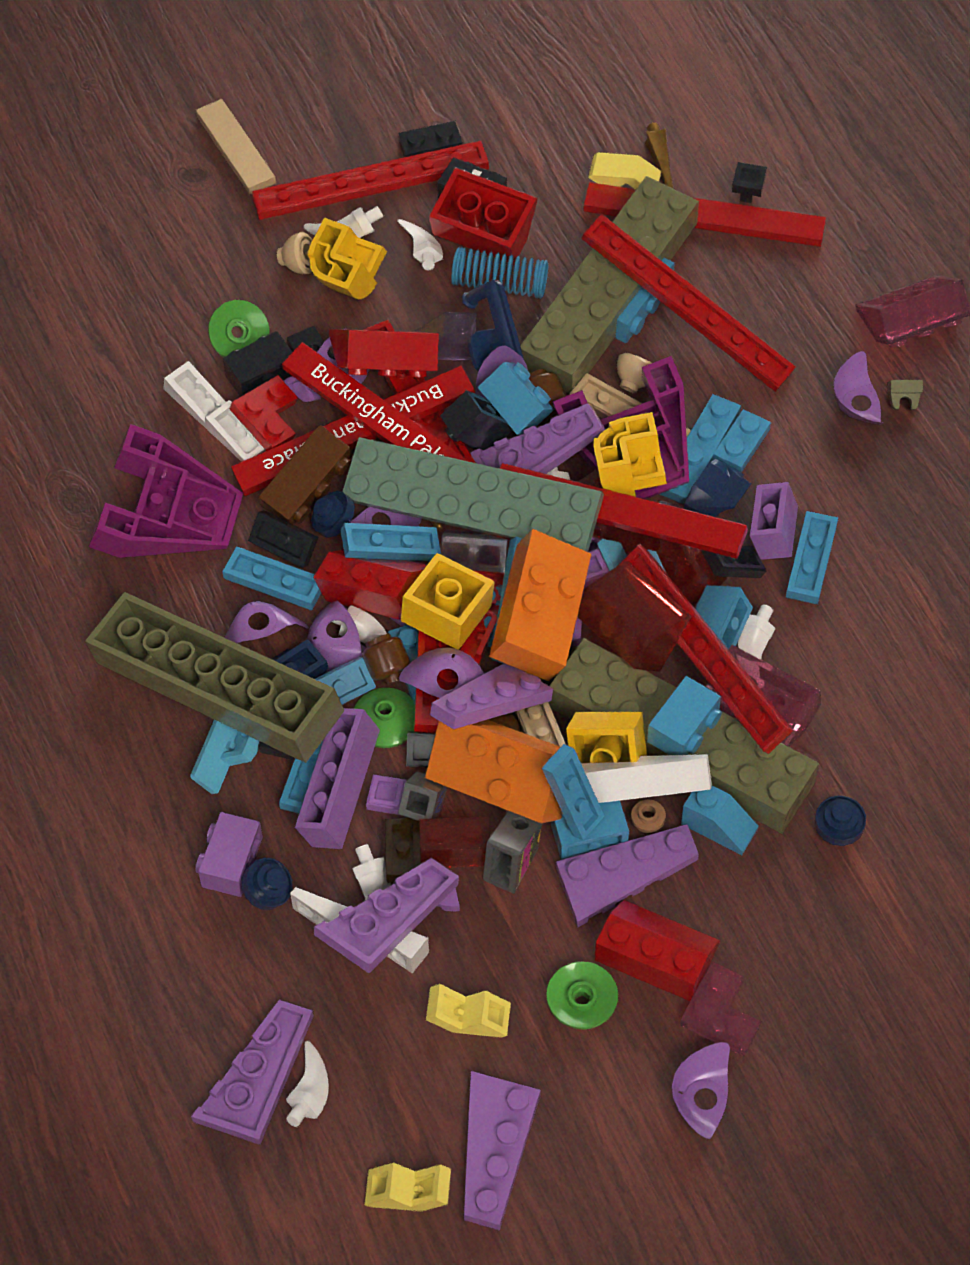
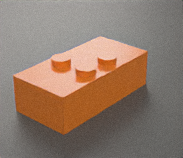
M532 529L517 544L489 657L547 681H550L566 667L591 553L535 529Z
M490 720L480 721L456 729H452L439 721L425 776L426 779L539 823L551 822L562 818L563 813L542 770V767L560 749V746Z

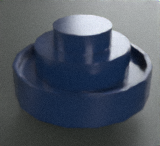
M341 491L330 492L326 496L321 497L314 505L311 519L312 527L324 537L337 536L341 533L343 524L350 523L355 511L354 501Z
M837 795L828 797L821 802L816 810L815 827L817 833L824 841L832 845L845 846L853 844L860 839L865 830V811L856 800L848 796Z
M261 858L251 863L244 870L242 890L246 899L253 906L261 910H272L280 907L290 898V893L293 890L292 877L289 870L281 862L274 858Z

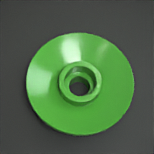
M232 300L219 306L212 314L208 325L210 342L216 352L222 357H226L232 351L242 349L254 343L260 337L268 336L270 333L269 324L264 313L256 305L244 300ZM233 327H238L241 330L240 338L232 335Z
M394 688L372 690L363 695L354 707V709H364L380 729L375 747L392 748L399 746L407 741L408 731H414L415 704L413 699L401 690ZM382 710L391 711L389 714L386 715L380 713V711Z
M573 962L561 967L552 976L547 987V1003L551 1013L562 1024L575 1029H591L600 1026L612 1016L618 1002V989L611 974L603 967L591 962ZM583 996L589 1001L586 1004H578L576 999Z

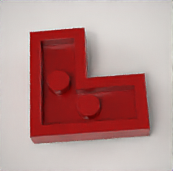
M278 375L231 403L230 411L266 451L293 440L296 434L279 414L295 405L298 397Z

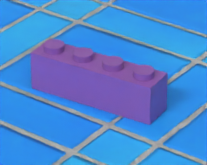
M344 708L343 714L323 740L295 825L297 831L312 847L343 848L380 729L364 709Z

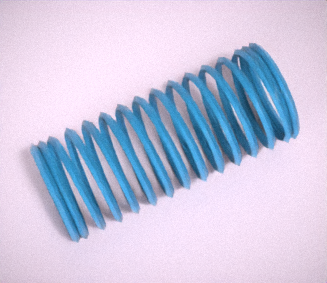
M459 246L456 249L451 273L453 286H457L459 283L461 287L466 284L468 288L472 285L474 288L482 285L486 251L482 252L479 280L476 285L475 277L480 251L476 250L472 280L469 284V273L473 258L472 248L469 250L466 263V277L462 284L466 248ZM492 251L488 256L485 283L489 282L491 273ZM499 252L495 256L493 280H496L498 272ZM506 254L502 256L499 278L501 283L505 272ZM510 255L504 286L505 291L507 290L508 294L513 291L515 295L520 292L522 296L527 292L528 297H531L534 293L535 298L541 299L547 282L548 261H544V259L541 262L540 259L536 261L534 282L530 292L533 258L530 259L527 283L523 292V280L527 258L524 257L521 266L520 283L516 291V280L520 264V257L518 255L514 266L513 283L509 290V280L513 265V255Z

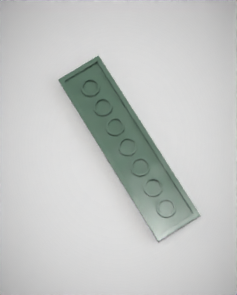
M361 437L358 438L343 488V492L356 504L507 539H513L516 536L523 539L532 529H535L587 552L604 497L602 491Z

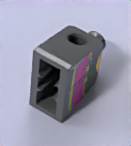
M508 811L487 841L483 880L514 894L538 851L542 823Z

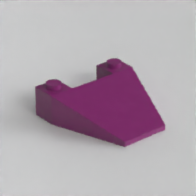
M672 356L642 367V380L651 399L650 401L600 420L605 429H607L611 421L629 416L653 413L667 484L635 490L636 497L642 499L651 498L689 483L684 387ZM583 390L553 401L555 416L587 404L588 402ZM593 441L577 453L598 473Z
M130 424L122 441L114 468L144 479L134 512L105 502L97 519L89 547L119 558L227 549L243 493L162 435Z

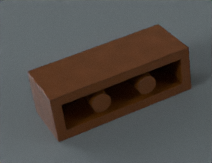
M319 425L259 495L260 505L269 513L293 525L296 522L298 524L302 523L310 513L311 508L309 506L316 498L324 497L331 487L330 481L335 475L341 476L350 466V447L322 425Z

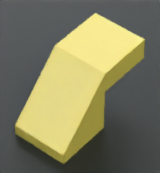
M596 153L593 157L589 178L598 184L621 187L627 183L632 188L637 189L646 176L659 182L661 171L639 155Z
M438 984L430 987L426 1020L452 1033L502 1038L507 1036L511 1003L486 990L464 996Z
M396 1163L369 1169L365 1205L375 1208L425 1211L448 1205L451 1169L443 1165H436L413 1171Z

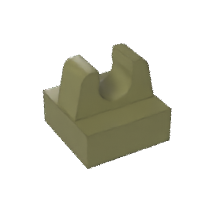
M890 380L887 382V395L890 397L893 410L899 409L901 398H907L910 401V410H915L918 407L920 394L923 393V380Z

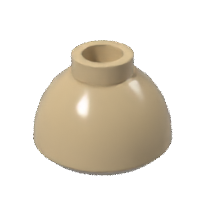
M299 232L290 236L285 241L283 247L277 251L279 264L281 266L286 265L291 271L298 274L312 273L310 260L307 255L312 242L311 237L305 232Z
M630 353L620 354L617 360V372L621 379L620 387L632 393H637L639 388L645 387L642 380V367L651 364V362Z

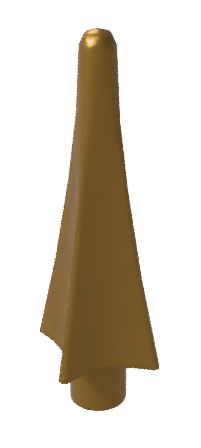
M651 123L647 126L648 131H646L648 138L645 145L658 169L661 171L664 184L673 188L669 167L666 128L660 130L658 123Z

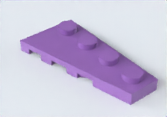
M587 403L551 418L548 424L538 428L532 426L523 430L524 434L509 440L503 438L494 442L495 446L483 451L479 448L470 452L477 464L500 469L501 464L504 463L547 474L592 443L594 438H598L600 433L606 429L594 409Z
M503 663L432 702L430 715L450 728L456 729L549 702L552 699L553 688L541 682L540 678Z
M686 824L556 861V870L578 928L587 923L588 919L600 912L605 913L614 908L617 902L630 895L633 897L644 891L646 886L656 880L661 881L697 861L699 853L689 827Z
M431 858L395 880V884L385 890L379 888L369 894L368 900L353 908L350 905L339 912V916L328 923L323 921L314 926V935L370 973L458 886L459 876Z
M279 1000L252 1035L253 1039L244 1051H240L233 1060L232 1067L221 1081L218 1080L212 1088L208 1099L191 1116L192 1121L260 1145L313 1019V1011Z
M471 1071L464 1205L465 1221L500 1230L541 1096V1090Z

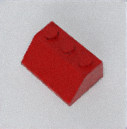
M455 167L429 215L433 235L467 248H472L475 251L479 250L481 253L486 251L488 256L492 251L494 258L499 252L500 260L506 254L507 263L510 255H513L514 265L516 257L520 255L528 239L537 198Z
M329 329V337L337 367L348 369V375H367V369H378L379 376H397V370H408V376L427 377V371L438 370L439 333Z
M343 549L329 552L313 578L327 602L338 601L343 606L350 607L352 605L363 611L401 620L403 596L427 565L409 560L345 558Z
M623 900L610 913L596 941L595 961L692 1002L720 944V940Z

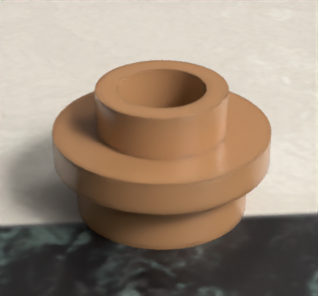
M642 800L632 809V823L643 833H653L659 830L665 823V810L660 803L654 800ZM651 812L654 813V816L647 818L643 816V813Z

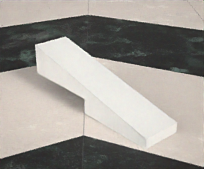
M189 361L164 378V390L241 462L266 451L230 411L229 408L232 402L230 400L226 402Z
M708 754L640 756L638 762L581 763L599 803L710 790L712 787Z
M297 887L290 893L293 909L316 925L323 921L326 923L332 921L339 916L340 911L347 908L344 905ZM411 931L387 957L413 973L429 953L428 938Z

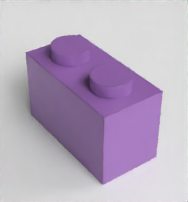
M788 482L757 485L750 537L761 560L792 557L798 505Z
M220 812L217 823H212L209 827L207 834V843L209 844L206 853H201L196 863V873L199 874L202 888L242 897V876L244 870L254 862L263 838L260 821Z

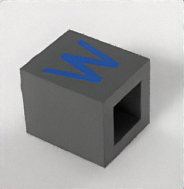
M416 771L405 782L398 814L431 824L442 812L447 787L426 779V774Z

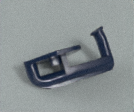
M491 280L462 295L463 304L470 309L476 308L479 301L487 298L495 325L493 329L477 331L469 337L468 348L473 366L477 371H479L488 355L500 346L511 348L523 358L506 292L499 280Z

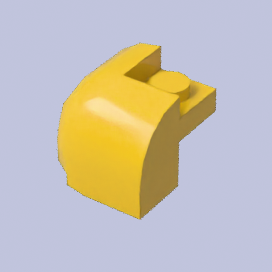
M324 218L310 244L307 255L310 260V268L319 282L336 292L360 300L366 298L377 285L374 276L387 251L383 246L358 238L349 226Z
M652 412L609 422V428L600 433L598 438H594L595 459L603 489L636 497L635 490L667 484Z

